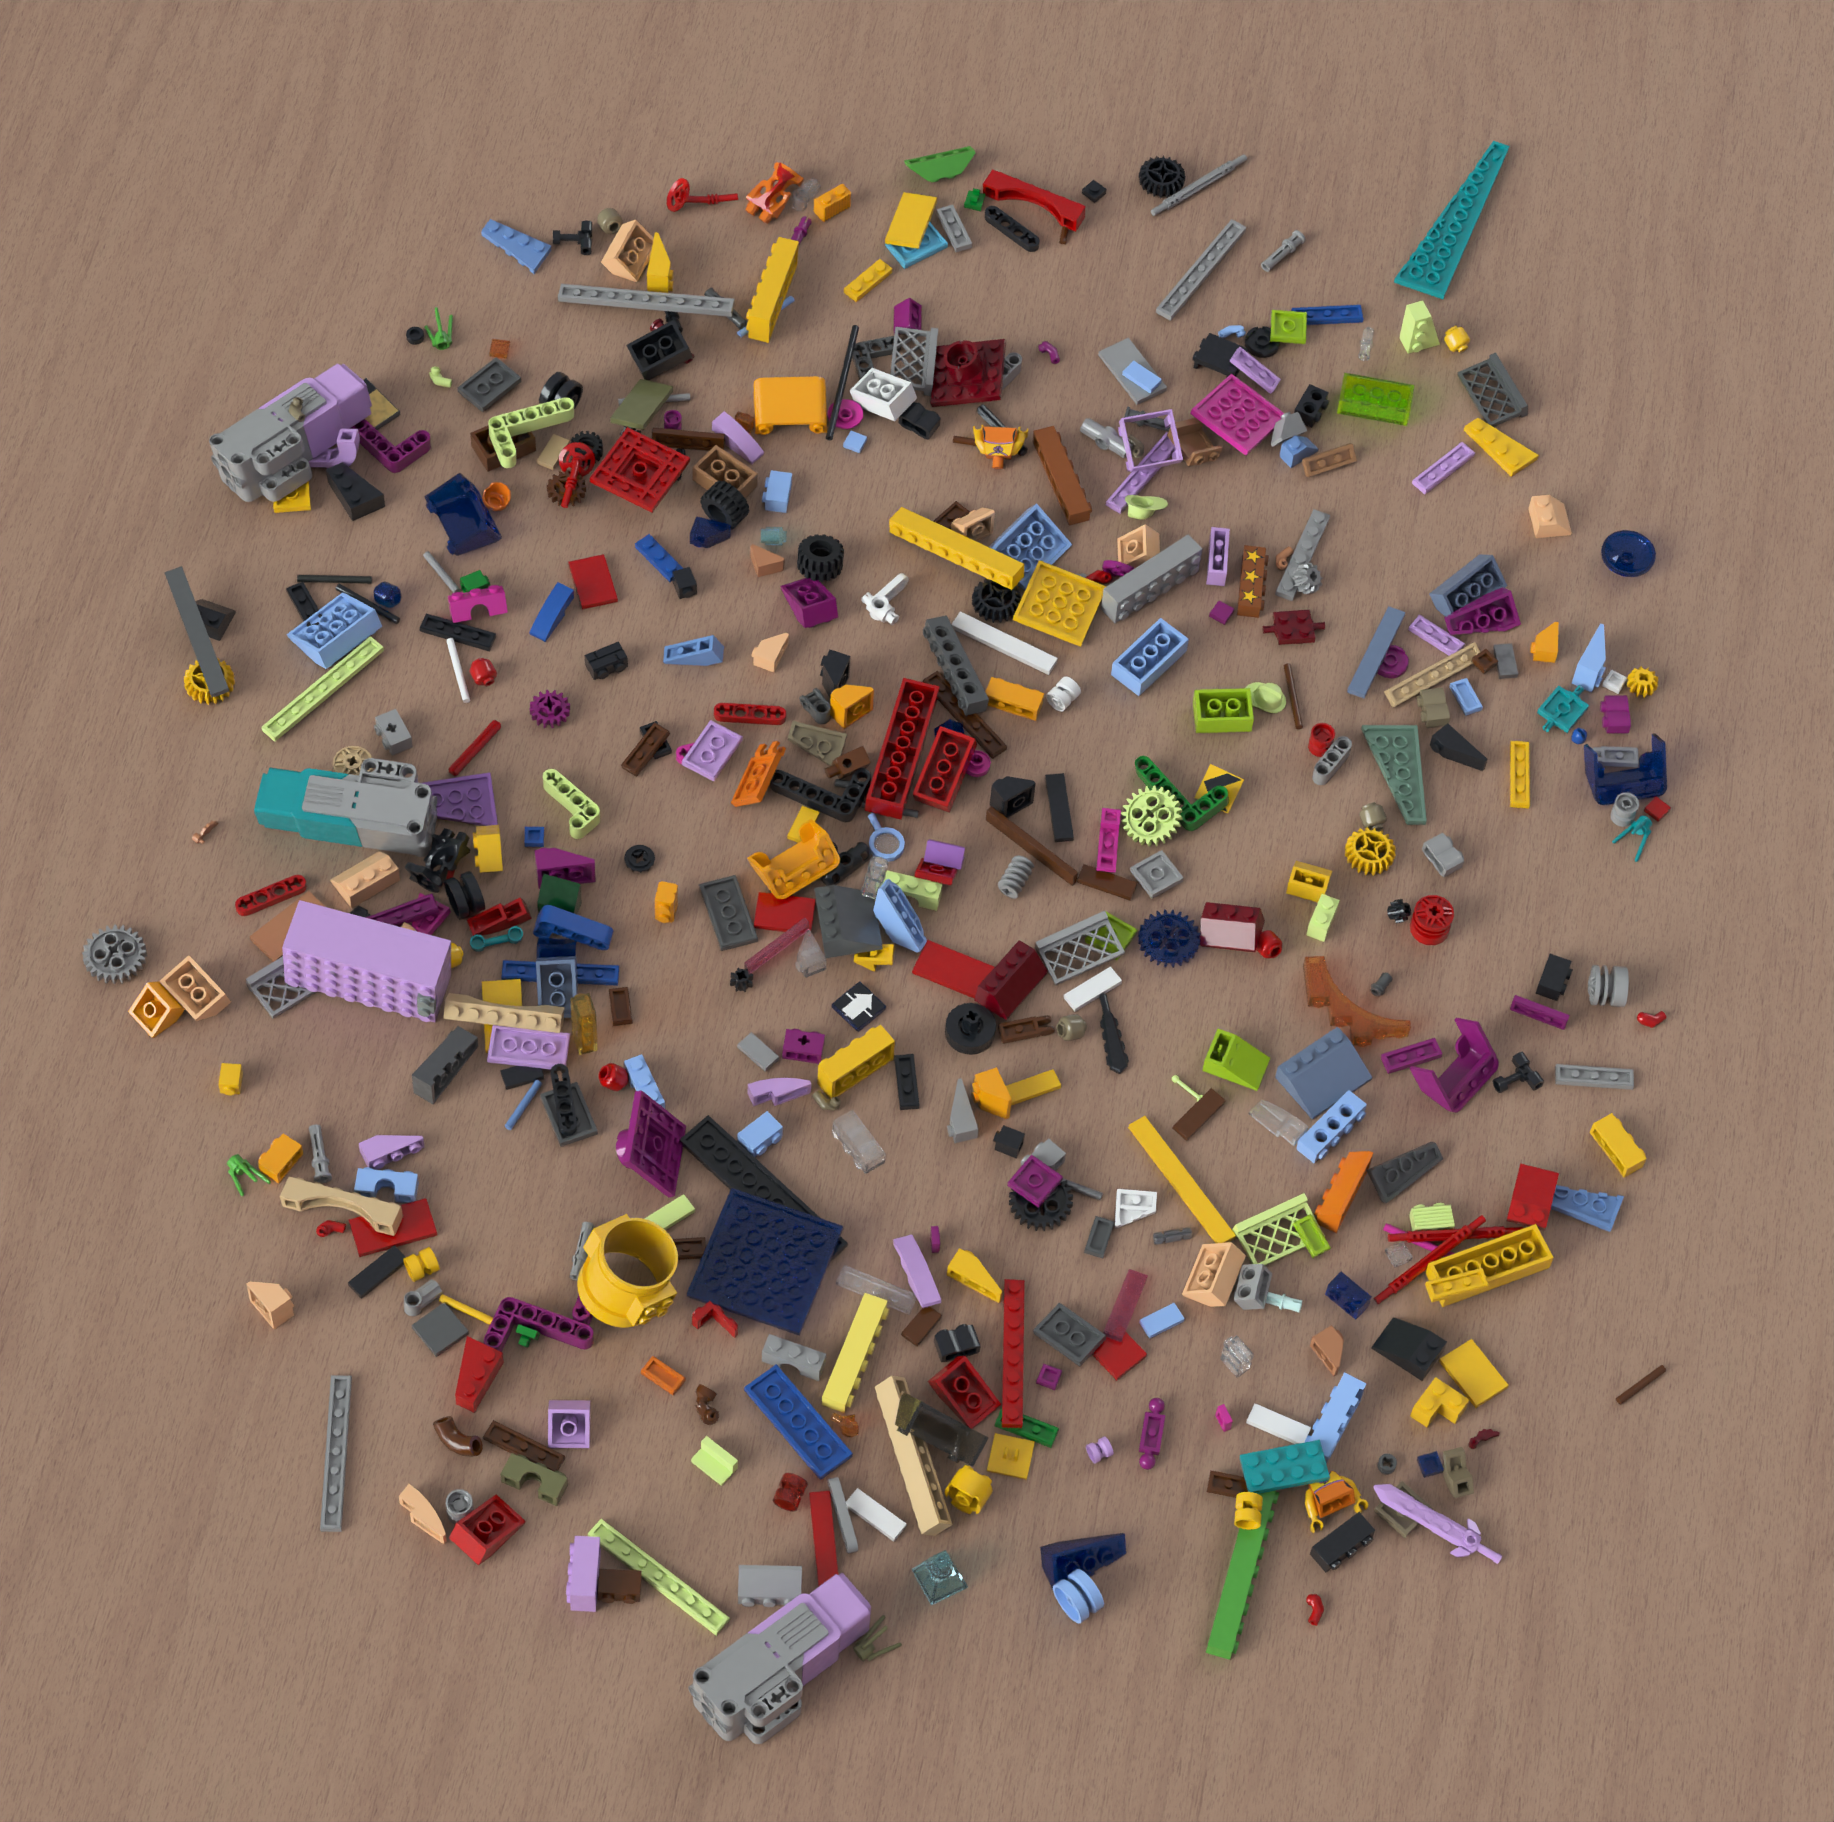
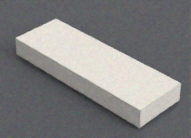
M1109 967L1064 994V999L1076 1012L1099 998L1101 994H1105L1119 986L1122 980Z
M1255 1403L1246 1422L1293 1444L1304 1443L1311 1429L1309 1426Z
M858 1488L846 1501L848 1509L893 1542L907 1526L904 1521Z

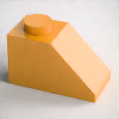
M1554 622L1536 635L1534 642H1531L1530 653H1533V661L1555 663L1558 654L1559 622Z

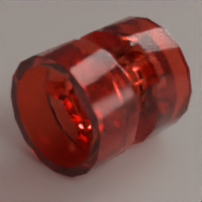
M784 1473L779 1483L780 1488L776 1490L773 1497V1503L786 1511H797L801 1502L800 1496L804 1495L808 1486L807 1481L796 1474Z

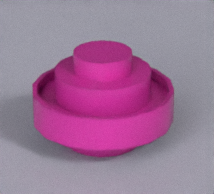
M975 750L966 773L973 777H981L987 774L991 764L989 756L983 751Z

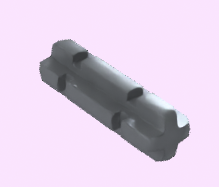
M1190 1227L1153 1234V1240L1156 1245L1163 1244V1241L1169 1243L1180 1241L1181 1238L1184 1240L1192 1238Z

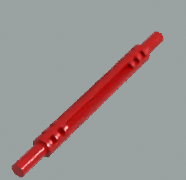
M1481 1215L1468 1226L1464 1225L1410 1269L1394 1279L1385 1290L1374 1297L1376 1303L1380 1304L1391 1294H1396L1427 1269L1428 1263L1439 1260L1457 1245L1461 1244L1462 1241H1465L1472 1235L1474 1230L1486 1222L1485 1217Z
M1481 1227L1474 1230L1467 1239L1499 1238L1521 1230L1523 1227ZM1459 1229L1407 1231V1233L1388 1234V1242L1445 1241Z

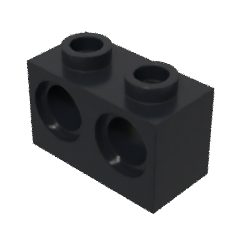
M1311 384L1307 387L1294 410V413L1299 412L1304 425L1310 428L1313 427L1315 422L1318 423L1320 421L1322 410H1326L1330 400H1327L1329 392Z

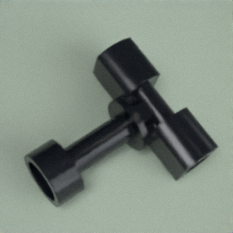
M582 221L581 231H578V234H560V230H553V244H560V241H578V245L581 244V254L591 255L592 239L590 237H592V221Z
M1523 1051L1515 1054L1512 1058V1062L1516 1067V1073L1506 1078L1499 1076L1492 1081L1498 1093L1506 1091L1508 1089L1507 1085L1517 1080L1521 1082L1526 1081L1533 1091L1541 1088L1544 1083L1539 1073L1532 1071L1529 1067L1530 1061Z

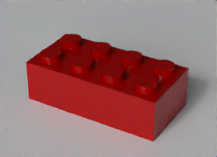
M940 726L913 791L914 800L950 813L977 747L976 739Z

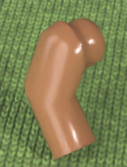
M1288 546L1276 555V567L1279 570L1287 568V558L1294 553L1291 547Z

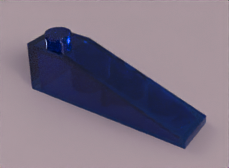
M1117 1533L1081 1538L1041 1546L1042 1567L1052 1590L1053 1585L1060 1580L1065 1579L1068 1581V1575L1076 1569H1081L1091 1577L1095 1574L1096 1570L1110 1565L1125 1555V1534Z

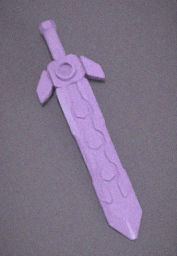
M1391 1484L1374 1485V1490L1382 1503L1458 1546V1548L1450 1552L1455 1557H1467L1478 1551L1497 1564L1501 1560V1554L1480 1544L1481 1536L1479 1535L1481 1533L1476 1523L1472 1520L1467 1519L1466 1529Z

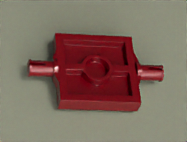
M1310 610L1273 612L1274 624L1272 626L1262 627L1263 634H1275L1278 645L1315 643L1314 630H1325V622L1314 623L1311 619Z

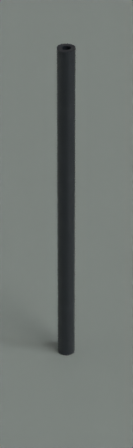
M857 325L852 326L826 434V439L829 441L833 439L859 331Z

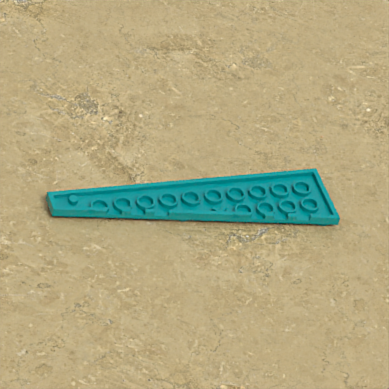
M1496 141L1491 143L1483 154L1482 159L1476 164L1475 169L1468 175L1467 180L1450 200L1433 224V227L1428 231L1424 240L1420 242L1416 251L1412 253L1409 261L1397 274L1394 283L1444 299L1510 146Z

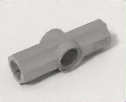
M1090 418L1085 419L1080 427V432L1095 440L1099 448L1103 450L1109 449L1122 458H1127L1123 438L1118 436L1115 429L1110 426L1103 427ZM1129 443V445H1130V450H1132V449H1133V445H1132L1131 443Z

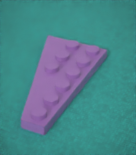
M491 773L422 783L430 787L433 796H437V819L482 826L498 825Z

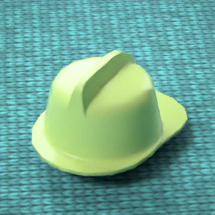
M1128 495L1125 497V501L1128 503V516L1135 519L1144 520L1150 518L1155 510L1164 509L1168 506L1167 500L1160 497Z
M1255 682L1245 687L1250 688L1252 706L1269 713H1278L1285 708L1286 697L1277 684Z

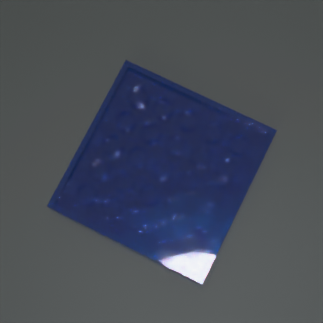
M731 1188L688 1289L687 1297L703 1303L711 1301L714 1305L717 1304L729 1312L800 1336L844 1228L842 1225Z

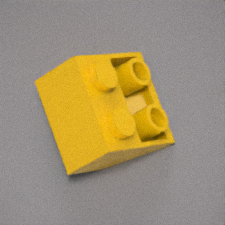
M1295 861L1286 894L1318 902L1321 894H1326L1332 871Z

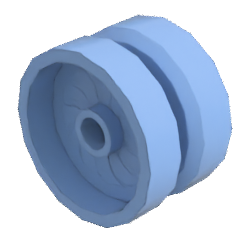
M1076 1569L1070 1573L1068 1581L1062 1579L1053 1585L1054 1595L1065 1613L1078 1624L1089 1618V1612L1096 1613L1104 1607V1600L1099 1589L1081 1569Z

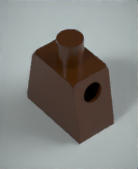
M861 746L835 758L832 766L825 768V773L829 779L838 776L839 780L853 775L860 768L866 769L871 761L864 746Z

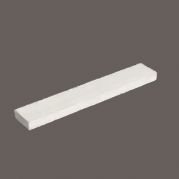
M959 612L951 624L954 630L1047 675L1050 674L1057 663L1058 658L965 613Z

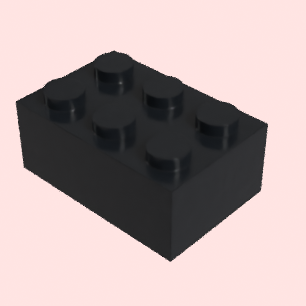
M674 320L626 345L644 380L648 381L693 357Z

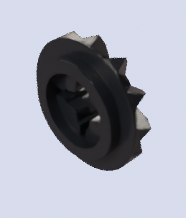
M635 845L626 851L624 861L627 868H630L633 872L639 871L642 873L645 870L649 871L650 867L654 866L655 855L649 847ZM643 854V861L637 864L636 858L639 859Z

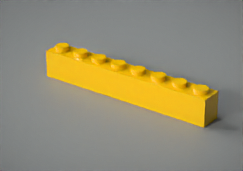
M901 507L889 519V533L1011 590L1024 577V563L908 509Z

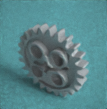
M116 925L111 930L108 926H106V931L99 929V934L92 933L93 939H87L88 945L83 946V962L86 965L87 972L90 971L92 977L97 975L98 981L104 978L105 983H108L110 979H112L113 984L116 983L117 979L123 983L124 977L131 980L130 974L137 976L136 969L142 970V964L146 963L145 957L147 952L143 938L139 937L138 932L133 933L132 928L125 931L124 925L120 929H117Z

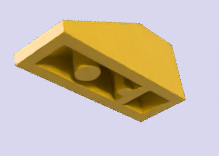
M959 1248L948 1265L947 1276L1000 1303L1002 1290L972 1252Z

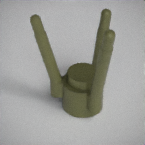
M882 1615L864 1637L855 1644L856 1646L853 1647L855 1653L862 1661L868 1659L870 1662L875 1657L902 1646L901 1643H897L873 1653L875 1647L872 1643L888 1627L884 1626L870 1639L868 1638L885 1619V1615Z

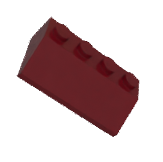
M1019 940L979 984L974 1001L1007 1020L1048 973L1036 950Z

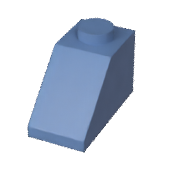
M1295 435L1282 443L1279 457L1292 468L1302 462L1303 458L1318 452L1319 449L1307 437Z

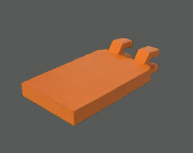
M779 741L772 742L768 750H765L767 747L765 743L759 745L755 752V757L750 759L731 801L735 807L762 801L779 761L784 756L786 750L784 746L778 747Z

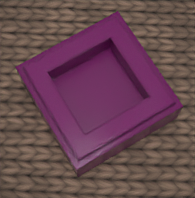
M1218 601L1209 613V617L1225 625L1235 609Z
M931 1226L930 1230L932 1253H939L941 1243L938 1226Z
M1043 1363L1036 1384L1055 1390L1063 1370Z

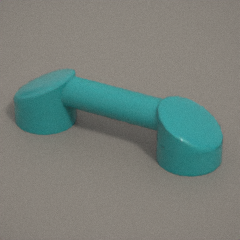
M513 926L508 930V934L485 939L482 935H474L470 939V947L476 952H481L487 946L505 942L517 944L523 938V930L518 926Z

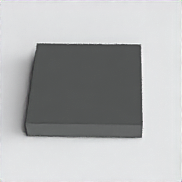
M445 1302L412 1324V1329L436 1357L469 1334L467 1328Z

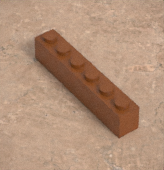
M1054 426L1034 430L1032 442L1068 525L1089 521L1092 506L1086 500L1084 488L1080 487L1079 476L1073 471L1072 460H1069L1067 457V449L1061 443L1060 433L1056 432Z

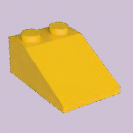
M655 232L647 271V291L673 292L674 281L672 280L674 270H671V262L659 233Z

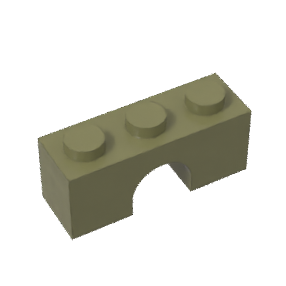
M511 1453L500 1474L502 1483L518 1490L521 1489L527 1480L534 1479L539 1481L541 1485L538 1489V1498L555 1506H558L568 1487V1478L564 1473L549 1470L544 1464L539 1462L533 1463L521 1454L515 1455Z

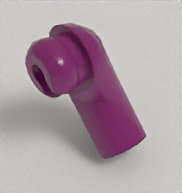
M1043 341L1042 344L1038 345L1041 353L1046 351L1049 353L1053 364L1060 362L1057 348L1048 341Z

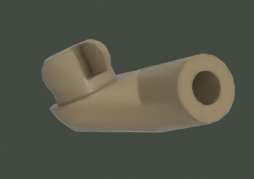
M820 1090L812 1095L818 1105L824 1110L835 1111L840 1107L841 1100L838 1097L826 1099Z

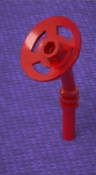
M680 178L671 186L668 192L667 208L672 212H676L685 203H708L710 205L711 203L715 204V202L718 204L719 202L738 200V193L715 194V196L713 194L711 196L709 194L707 196H689L690 184L687 179Z
M581 442L567 444L559 454V465L562 471L565 473L567 468H572L571 472L569 471L570 477L567 478L565 484L566 490L561 503L563 508H568L572 492L575 490L578 482L577 476H586L595 465V455L592 449ZM575 448H581L587 453L583 455L580 452H575ZM567 451H569L570 453L566 457V462H563L564 455ZM588 459H590L591 461L588 469L584 470L588 464Z

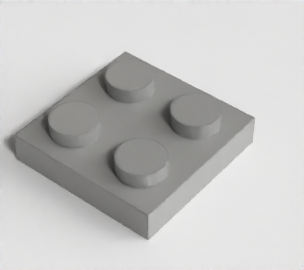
M1162 850L1137 863L1130 869V872L1151 899L1183 882V876Z

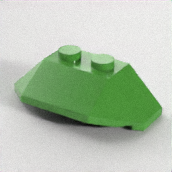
M971 146L904 160V163L927 181L937 182L940 178H954L956 175L961 174L975 155V150Z

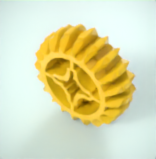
M217 658L229 692L212 698L200 665L195 660V665L190 664L189 670H186V676H184V687L189 697L192 696L194 701L199 700L200 704L206 701L208 705L211 701L215 704L217 700L223 701L224 696L229 697L230 692H233L235 679L234 672L231 670L230 665L226 664L225 660L220 662V659Z
M1367 826L1365 831L1360 828L1358 832H1353L1352 836H1349L1347 844H1345L1347 863H1352V869L1357 867L1358 873L1364 871L1365 876L1368 872H1371L1373 876L1376 872L1381 875L1383 870L1387 871L1394 862L1396 847L1393 845V839H1389V834L1383 835V830L1377 832L1375 827L1373 830H1369ZM1361 844L1362 847L1357 851L1356 847ZM1384 852L1385 855L1379 859L1380 853Z

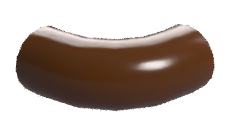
M452 1416L443 1417L433 1422L440 1441L449 1450L461 1456L473 1457L481 1454L483 1444L480 1437L476 1435L466 1436L457 1429Z

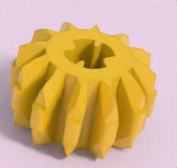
M1640 666L1638 669L1634 668L1628 674L1627 687L1630 688V693H1636V697L1642 695L1645 698L1647 695L1651 696L1657 690L1658 677L1655 676V671H1649V667L1645 670Z

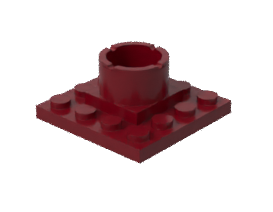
M1005 339L978 342L963 340L954 342L951 345L937 346L931 406L940 407L1001 400L1006 351Z

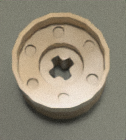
M359 746L342 748L333 758V771L359 776L363 761L372 758L371 754ZM370 768L367 771L372 772L374 769Z

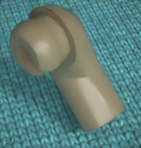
M295 397L290 404L289 413L297 421L303 422L306 417L301 412L303 400Z
M1130 435L1128 441L1133 445L1132 454L1135 458H1140L1144 454V444L1133 435Z

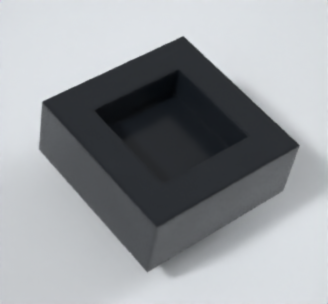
M1093 180L1082 189V194L1095 203L1106 194L1107 189Z

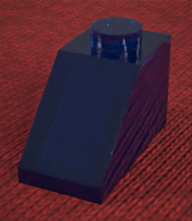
M697 516L690 532V544L696 547L709 548L731 538V525Z

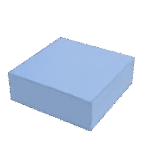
M850 431L843 443V447L860 454L867 441V436Z

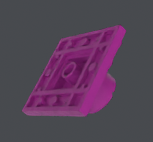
M642 1090L635 1091L629 1129L620 1131L617 1136L616 1152L619 1161L626 1168L634 1170L668 1198L674 1197L683 1150L680 1139L685 1135L686 1125Z

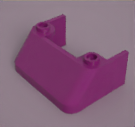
M1462 1018L1455 1019L1462 1034L1455 1044L1458 1057L1439 1078H1437L1433 1070L1415 1066L1410 1067L1421 1091L1447 1111L1454 1113L1459 1112L1497 1071L1499 1066V1060L1480 1023Z

